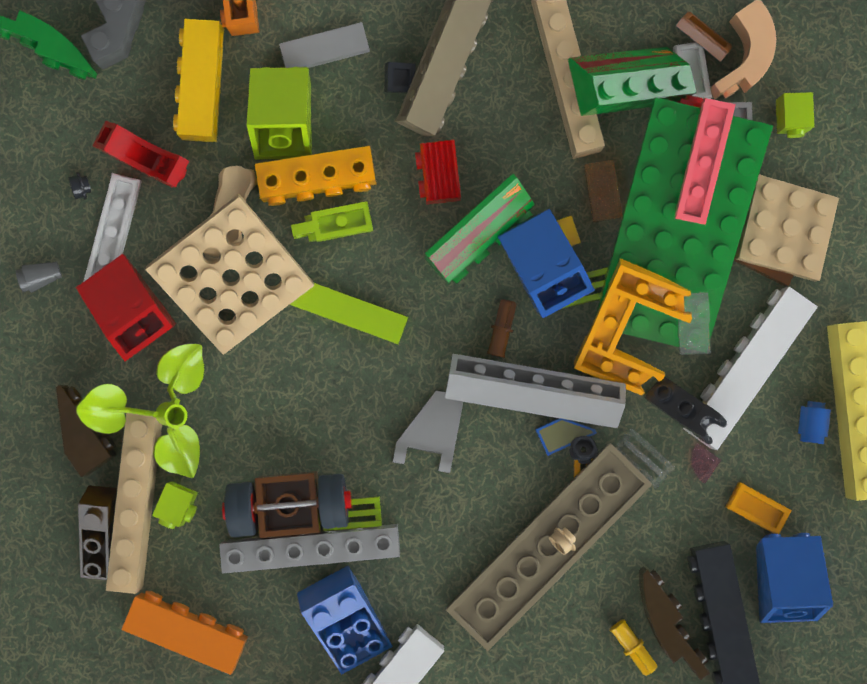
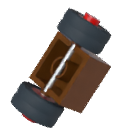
M317 471L259 476L255 478L256 493L252 482L231 483L225 489L222 515L223 519L226 520L227 529L231 537L255 535L258 523L260 538L319 533L322 527L330 529L348 526V509L352 508L351 491L346 489L343 474L321 475L318 478Z

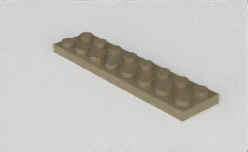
M609 442L446 607V611L489 651L645 493L652 483ZM565 527L575 536L576 541L573 543L576 548L575 551L570 550L566 555H563L552 545L549 537L554 533L555 528L562 530Z

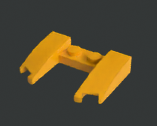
M620 258L594 322L575 358L574 369L602 380L625 383L627 390L643 395L645 392L641 385L653 376L660 382L664 379L665 372L616 349L618 341L636 302L690 323L692 314L684 310V296H691L690 290Z

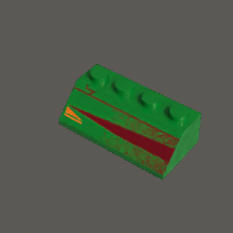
M668 47L578 56L568 59L581 116L652 107L654 97L676 102L681 98H686V95L692 96L697 93L690 64Z
M514 174L507 178L425 253V260L448 285L452 281L458 284L469 274L466 268L474 261L479 265L491 254L487 249L495 242L500 246L501 242L497 236L507 232L516 223L521 224L533 216L530 210L533 209L535 204Z

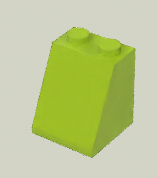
M308 67L250 68L247 128L255 160L288 159L312 155L311 82Z

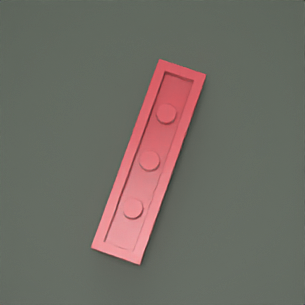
M703 98L674 216L676 219L706 225L736 104Z

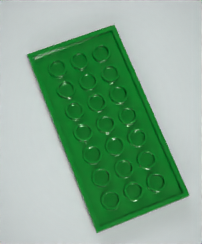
M654 97L595 317L621 258L690 290L691 296H684V310L692 314L691 322L687 323L636 302L622 334L706 353L773 125L733 116L706 225L680 220L674 216L701 108Z

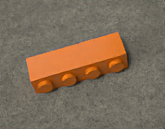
M146 591L145 594L141 592L135 596L121 630L229 675L233 673L249 637L243 634V629L232 624H227V627L216 623L217 619L205 613H200L199 616L188 612L190 608L182 603L173 602L171 605L161 601L163 597L152 591Z

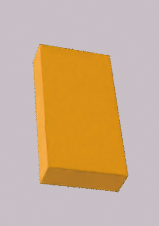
M738 482L725 506L727 509L773 534H780L792 511L741 482Z

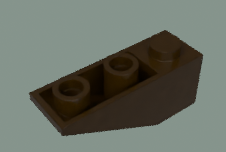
M58 385L56 392L64 454L81 477L89 476L117 456L113 450L116 448V445L109 435H103L90 429L79 419L76 407L82 400L80 393L73 386L69 388L68 385Z
M88 485L78 503L80 578L107 580L118 488Z

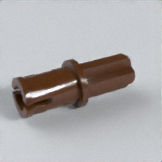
M506 299L500 301L495 325H491L493 333L487 354L505 358L509 336L514 331L511 330L517 307L516 302Z

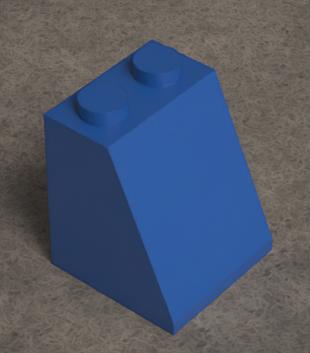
M797 533L792 537L769 534L759 541L756 546L760 623L818 621L833 607L821 536H810V533Z

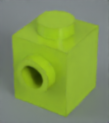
M813 92L783 93L776 99L777 134H787V138L804 137L805 133L814 128Z
M173 481L166 483L152 516L159 518L158 523L170 529H175V526L181 527L185 522L190 523L197 509V506L193 504L198 492Z

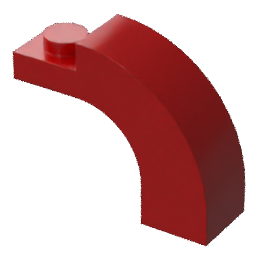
M105 121L92 145L118 161L172 188L173 186L176 187L178 182L186 175V167L189 163L187 159L161 149L118 124Z

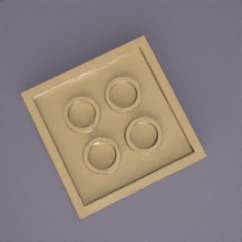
M759 174L735 259L793 274L796 277L810 281H820L839 198Z

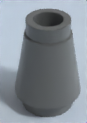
M57 261L22 265L21 269L15 270L22 292L30 291L32 293L62 278Z

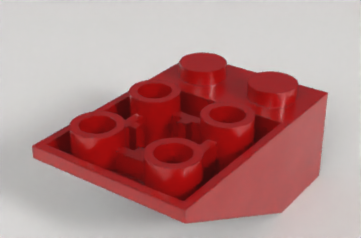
M124 253L75 287L105 337L124 361H127L176 325L175 320Z

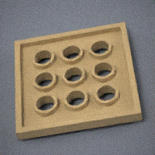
M240 194L154 259L145 269L223 355L314 286L311 278ZM232 229H238L243 233L244 237L240 242L232 243L226 238L227 233ZM214 247L219 250L220 257L214 261L207 260L203 256L204 250ZM256 251L263 258L260 263L252 265L245 259L248 253ZM186 265L193 266L197 270V274L193 278H185L180 274L181 268ZM233 269L240 276L235 282H227L222 277L223 273L226 270ZM268 274H278L281 277L280 283L276 286L267 285L264 279ZM205 287H210L217 294L213 299L205 300L200 296L199 292ZM247 291H253L258 295V299L254 303L248 304L241 299L242 295ZM223 309H231L236 315L232 320L224 321L218 314Z

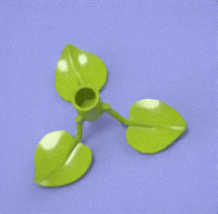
M179 345L167 351L160 358L156 375L159 381L169 384L167 392L172 400L171 402L161 403L156 411L125 407L127 398L122 389L113 384H101L90 390L77 405L76 413L79 419L96 432L111 434L125 426L126 418L124 413L156 417L160 424L168 426V434L160 436L154 445L153 454L156 463L167 472L194 478L200 457L199 439L191 427L184 425L187 420V411L182 405H179L180 399L176 398L173 388L178 393L187 394L195 391L200 386L204 376L202 345Z

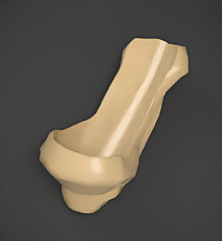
M236 165L223 168L218 176L219 187L213 213L238 194L246 201L250 191L257 185L254 170ZM232 229L226 235V238L232 243L240 242L243 238L241 231L238 229ZM209 247L203 252L205 258L210 261L220 257L219 250L214 247Z

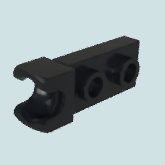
M666 377L660 382L657 381L645 396L648 402L708 445L713 443V439L707 433L708 426L716 424L724 428L727 425L726 419L719 412L704 404Z

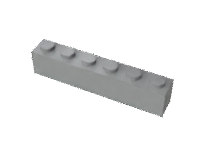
M453 354L445 398L618 428L626 405V384Z

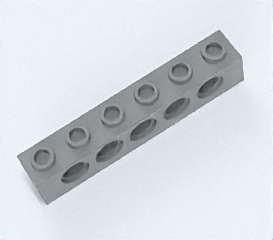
M398 524L267 538L224 540L219 544L222 574L400 557Z

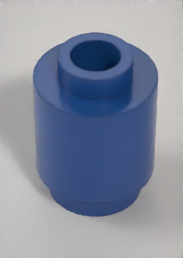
M807 401V407L801 406L798 434H801L800 441L824 444L825 437H828L831 410L825 409L826 403Z

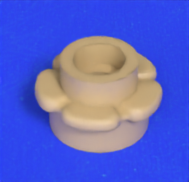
M565 527L562 530L555 528L554 533L549 537L552 545L563 555H566L570 550L575 551L576 548L573 544L576 541L575 536Z

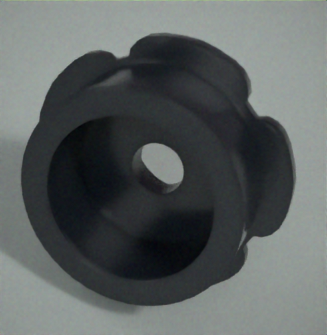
M76 172L75 176L68 177L75 200L80 198L86 200V194L91 193L87 176L81 177L80 173Z
M580 436L572 440L569 454L573 460H578L580 464H588L591 462V459L597 456L598 448L592 438ZM581 448H585L586 452H581Z

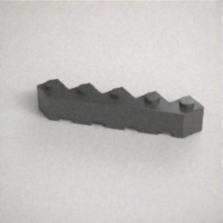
M96 0L107 23L81 35L93 61L102 70L128 58L132 47L131 43L135 31L138 29L146 0Z

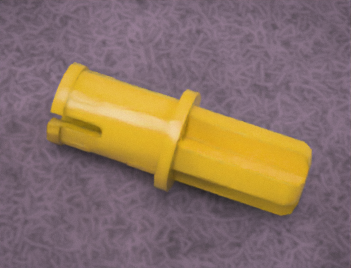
M621 619L609 630L625 649L623 652L625 656L629 655L643 675L647 676L653 673L657 668V664L643 646L644 641L636 637L625 619Z

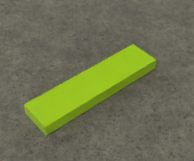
M316 283L290 304L291 306L398 345L408 317Z

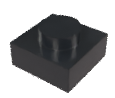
M385 63L384 92L407 93L415 76L416 63Z

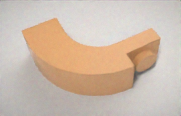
M761 0L753 1L737 12L729 21L743 43L744 56L740 67L710 88L714 99L721 95L726 99L738 91L740 87L746 93L764 76L771 65L776 49V31L772 17Z

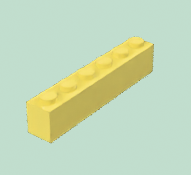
M867 321L827 326L845 497L856 501L867 500Z

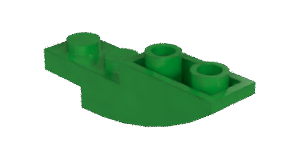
M20 10L16 21L0 15V38L9 40L12 36L20 39L19 43L35 50L34 53L43 60L42 64L49 68L59 70L61 66L69 69V74L76 78L86 80L88 76L96 79L98 73L87 58L65 36L49 24Z

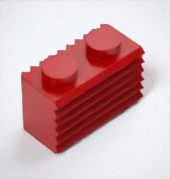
M455 140L421 143L420 152H415L417 170H423L424 179L418 181L420 198L426 197V205L461 201Z

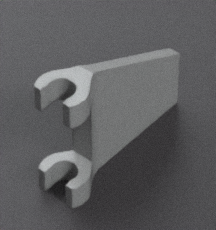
M435 391L398 439L393 463L405 464L407 448L442 454L438 471L450 473L463 401L446 399V392Z

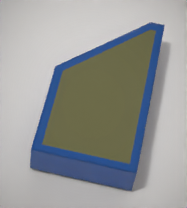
M561 418L535 429L547 456L570 446L572 440L576 437H590L596 434L595 429Z

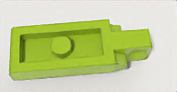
M366 201L311 212V215L304 216L305 222L291 225L294 239L308 236L309 242H321L373 231L368 202Z

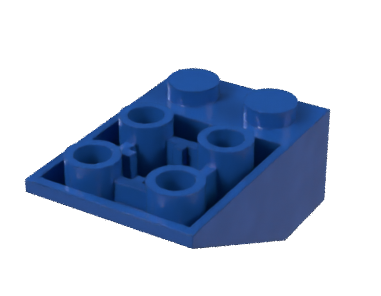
M550 209L497 236L535 310L542 318L595 291L583 265Z
M349 565L297 593L301 614L341 675L393 647Z

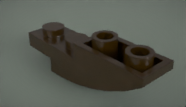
M642 567L639 570L641 599L646 617L659 645L673 664L683 657L694 674L702 680L710 674L705 667L708 660L698 647L694 650L687 643L690 636L681 624L675 627V624L684 618L678 611L682 608L681 604L672 593L668 596L661 588L665 583L654 569L649 572L645 567Z

